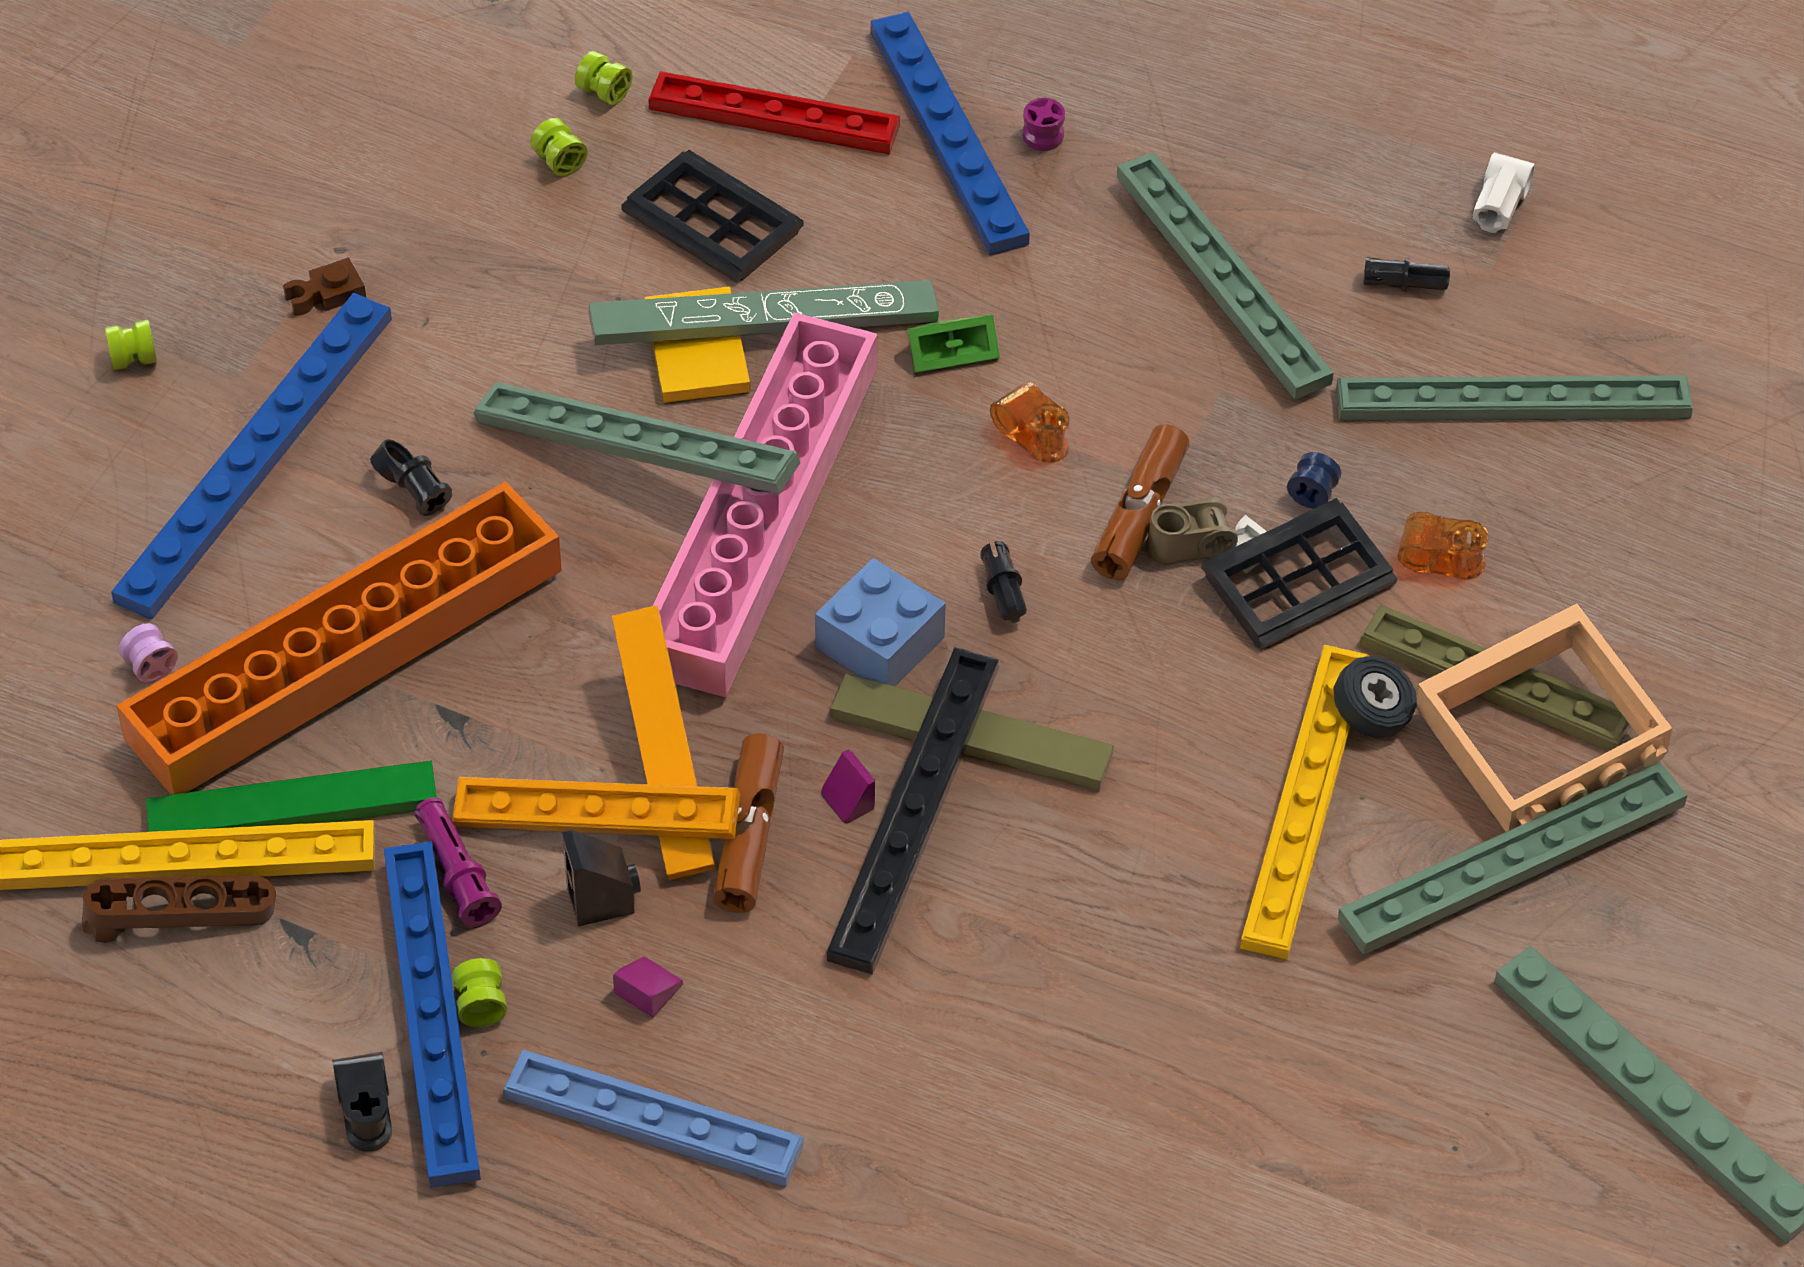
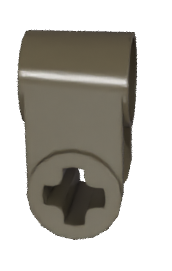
M1207 497L1199 501L1158 506L1153 510L1150 519L1146 544L1149 556L1157 562L1173 564L1191 559L1213 558L1236 547L1238 537L1236 531L1228 526L1225 518L1227 514L1225 503L1222 499Z

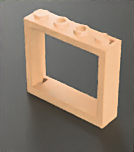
M1578 604L1418 684L1416 709L1505 832L1580 799L1601 786L1606 787L1623 779L1628 772L1642 765L1650 767L1663 759L1668 752L1672 727ZM1572 648L1638 736L1514 800L1449 710Z

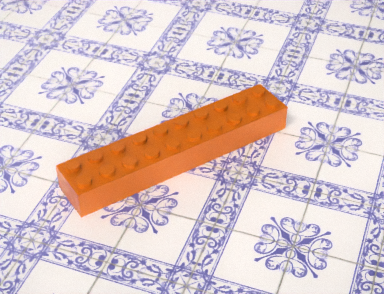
M505 481L116 705L123 738L171 795L187 793L561 572L559 536Z

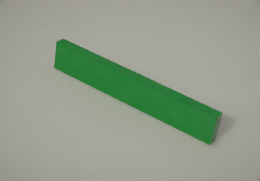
M432 760L146 798L148 832L329 823L417 811L416 807L419 803L428 798H437L433 764Z

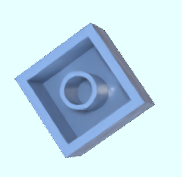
M872 558L815 613V648L862 678L896 686L945 638L946 603Z

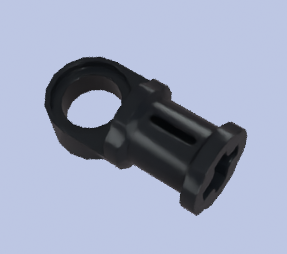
M384 440L370 458L373 468L382 477L390 482L397 483L399 487L406 488L416 500V509L420 515H431L442 509L453 496L452 488L449 484L441 483L431 470L432 463L427 456L414 457L407 448L394 440Z

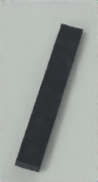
M954 647L826 952L828 962L873 975L999 669V659Z

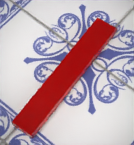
M663 71L659 72L648 99L649 110L888 155L891 153L900 127L899 115Z

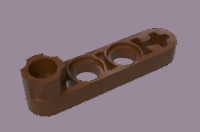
M254 875L101 879L89 884L84 891L82 927L85 933H89L95 938V941L106 943L114 941L117 934L131 928L258 925L268 921L274 914L276 890L269 880L262 876ZM204 893L214 896L218 903L215 907L205 910L195 907L191 903V899L198 894ZM149 895H160L169 904L162 910L153 911L145 908L141 901ZM227 895H232L233 907H226ZM256 895L260 904L256 906L250 905L248 896ZM127 897H133L132 910H127Z

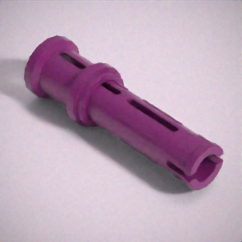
M428 798L417 805V811H414V815L428 837V841H432L433 851L445 871L443 885L447 893L456 898L460 906L459 916L464 925L468 927L485 925L497 917L501 911L502 903L498 895L490 892L485 883L487 874L483 866L472 860L468 855L442 800L439 798Z

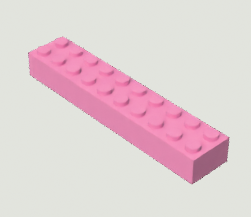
M793 313L734 437L796 451L801 463L779 495L713 479L653 606L658 605L675 684L727 697L876 373V333Z

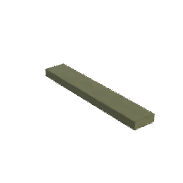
M1383 605L1379 606L1363 632L1360 646L1430 676H1435L1486 650V648ZM1533 668L1478 695L1607 751L1620 746L1631 727L1612 701Z
M846 673L831 706V718L915 741L933 696ZM981 710L964 754L1100 791L1113 756L1114 745Z

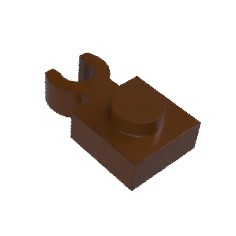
M349 257L309 270L310 280L308 281L292 280L283 285L285 299L291 300L293 313L296 316L310 312L314 305L322 303L326 311L342 306L353 293L366 298L365 285Z

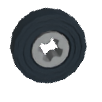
M1365 656L1355 659L1340 672L1333 688L1334 702L1341 717L1350 727L1366 736L1384 738L1395 735L1411 721L1417 707L1416 691L1410 678L1399 666L1385 658ZM1375 694L1378 695V698L1382 701L1381 703L1375 700Z

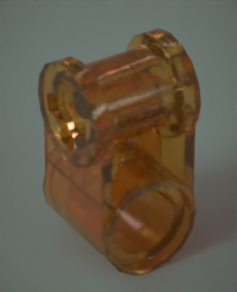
M1025 382L990 405V416L997 429L1028 451L1034 459L1044 463H1055L1067 456L1069 442L1065 436V431L1070 424L1069 413L1065 408L1047 397L1035 384Z
M1428 512L1412 513L1405 521L1397 556L1398 561L1403 567L1414 572H1429L1470 580L1481 575L1485 569L1486 557L1483 550H1485L1488 544V531L1482 524L1473 520L1436 516ZM1468 532L1472 534L1471 544L1466 543ZM1463 555L1467 556L1466 567H1462Z

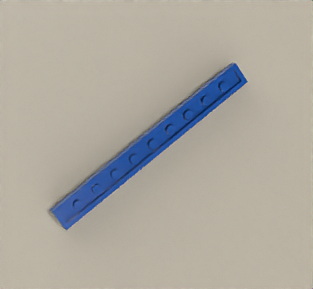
M355 293L349 297L111 591L114 604L149 619H153L389 324L392 320L390 307Z

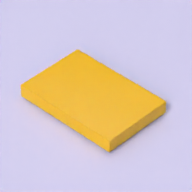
M721 287L644 298L655 299L731 293V288ZM740 335L652 341L663 403L750 392V380Z

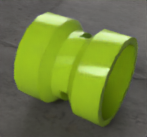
M593 50L586 54L579 63L574 79L575 85L587 93L596 92L600 100L614 106L622 101L628 93L633 76L630 68L617 62L612 64L606 55Z
M550 118L543 121L536 127L530 138L531 148L540 158L546 159L548 167L558 176H568L576 172L586 161L588 155L587 147L577 136L572 135V131L562 119Z
M149 320L135 322L132 329H123L118 325L105 327L113 371L126 369L130 363H134L137 360L143 365L157 363Z
M486 958L470 959L459 964L452 973L455 992L460 995L457 1000L459 1020L471 1027L490 1026L502 1020L507 1014L505 994L499 990L503 984L500 965L496 961Z

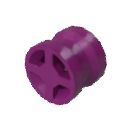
M1037 98L1030 101L1023 111L1025 124L1022 136L1027 146L1040 151L1057 148L1064 138V107L1058 101L1050 98Z

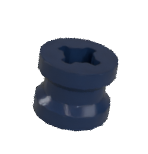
M1319 452L1304 454L1297 464V472H1294L1287 483L1289 495L1300 505L1311 509L1329 502L1332 494L1331 489H1334L1341 479L1342 472L1340 466L1335 460Z

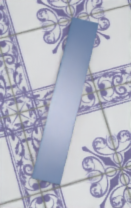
M522 1050L503 1089L504 1099L784 1187L788 1184L804 1146L803 1136L526 1050Z

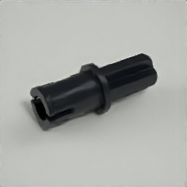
M1366 257L1363 280L1365 285L1402 287V291H1406L1407 287L1446 290L1449 286L1450 268L1448 266L1409 262L1408 257H1405L1404 261Z
M999 541L994 542L998 556L994 557L989 543L980 552V557L988 575L986 580L987 590L990 594L994 595L1000 617L1003 620H1011L1012 623H1017L1020 621V617L1027 613V607L1020 589L1022 585L1021 574L1013 567L1007 544Z

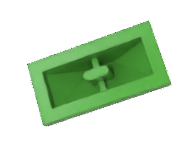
M993 314L941 320L907 329L915 373L1000 358Z

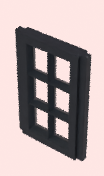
M691 150L682 151L627 196V200L621 204L623 212L736 283L739 280L743 281L794 238L798 234V230L804 226L803 219ZM685 173L708 189L695 199L672 185V183ZM662 191H665L687 206L677 215L673 216L651 201ZM719 194L740 207L741 210L731 219H727L706 206L705 203L714 195ZM697 211L721 227L709 237H706L683 221ZM751 214L775 230L761 240L738 226V224ZM728 232H731L752 245L753 248L740 258L716 242Z
M1337 498L1206 560L1201 565L1209 583L1253 643L1258 645L1261 650L1396 584L1398 579L1388 561L1344 503H1340ZM1337 525L1350 544L1320 558L1307 539ZM1299 544L1312 562L1281 577L1267 558ZM1356 550L1369 569L1339 584L1326 564ZM1260 563L1273 581L1242 596L1229 577ZM1318 569L1331 588L1300 603L1287 583ZM1279 588L1292 607L1261 622L1248 602Z

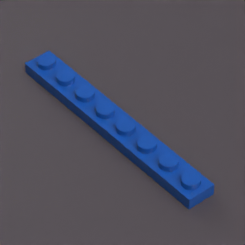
M907 11L871 20V35L989 255L1029 245L1030 232L910 12Z
M432 841L384 848L430 1188L481 1180Z

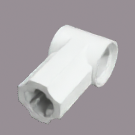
M1495 152L1492 154L1485 173L1483 189L1475 205L1472 218L1478 222L1482 230L1496 233L1498 230L1508 228L1519 200H1524L1527 196L1535 170L1534 163Z

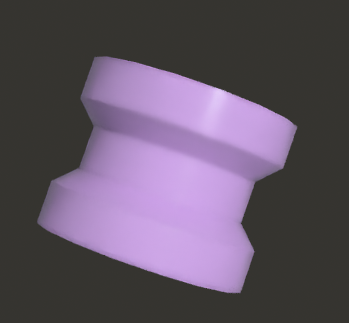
M150 623L134 627L122 638L118 646L121 657L126 663L133 665V672L140 681L145 683L162 679L175 667L178 660V653L173 646L163 641L161 631L156 625Z

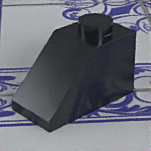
M573 830L562 832L567 891L578 927L634 914V894L641 892L640 880L635 864L626 865L621 847Z

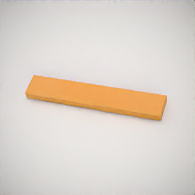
M658 605L613 615L614 630L647 784L698 786ZM659 836L669 881L716 870L709 838Z
M459 777L452 822L456 827L556 832L573 830L579 833L735 839L740 792L737 788Z

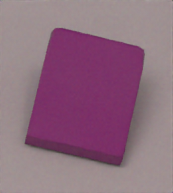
M848 749L842 752L825 781L821 794L844 823H850L874 810L875 779L854 753Z
M645 956L620 968L613 975L614 993L651 1017H654L683 985L682 979Z

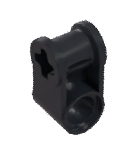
M382 1051L332 1060L339 1104H342L349 1143L355 1149L364 1152L381 1149L392 1137V1125L387 1098L389 1090Z

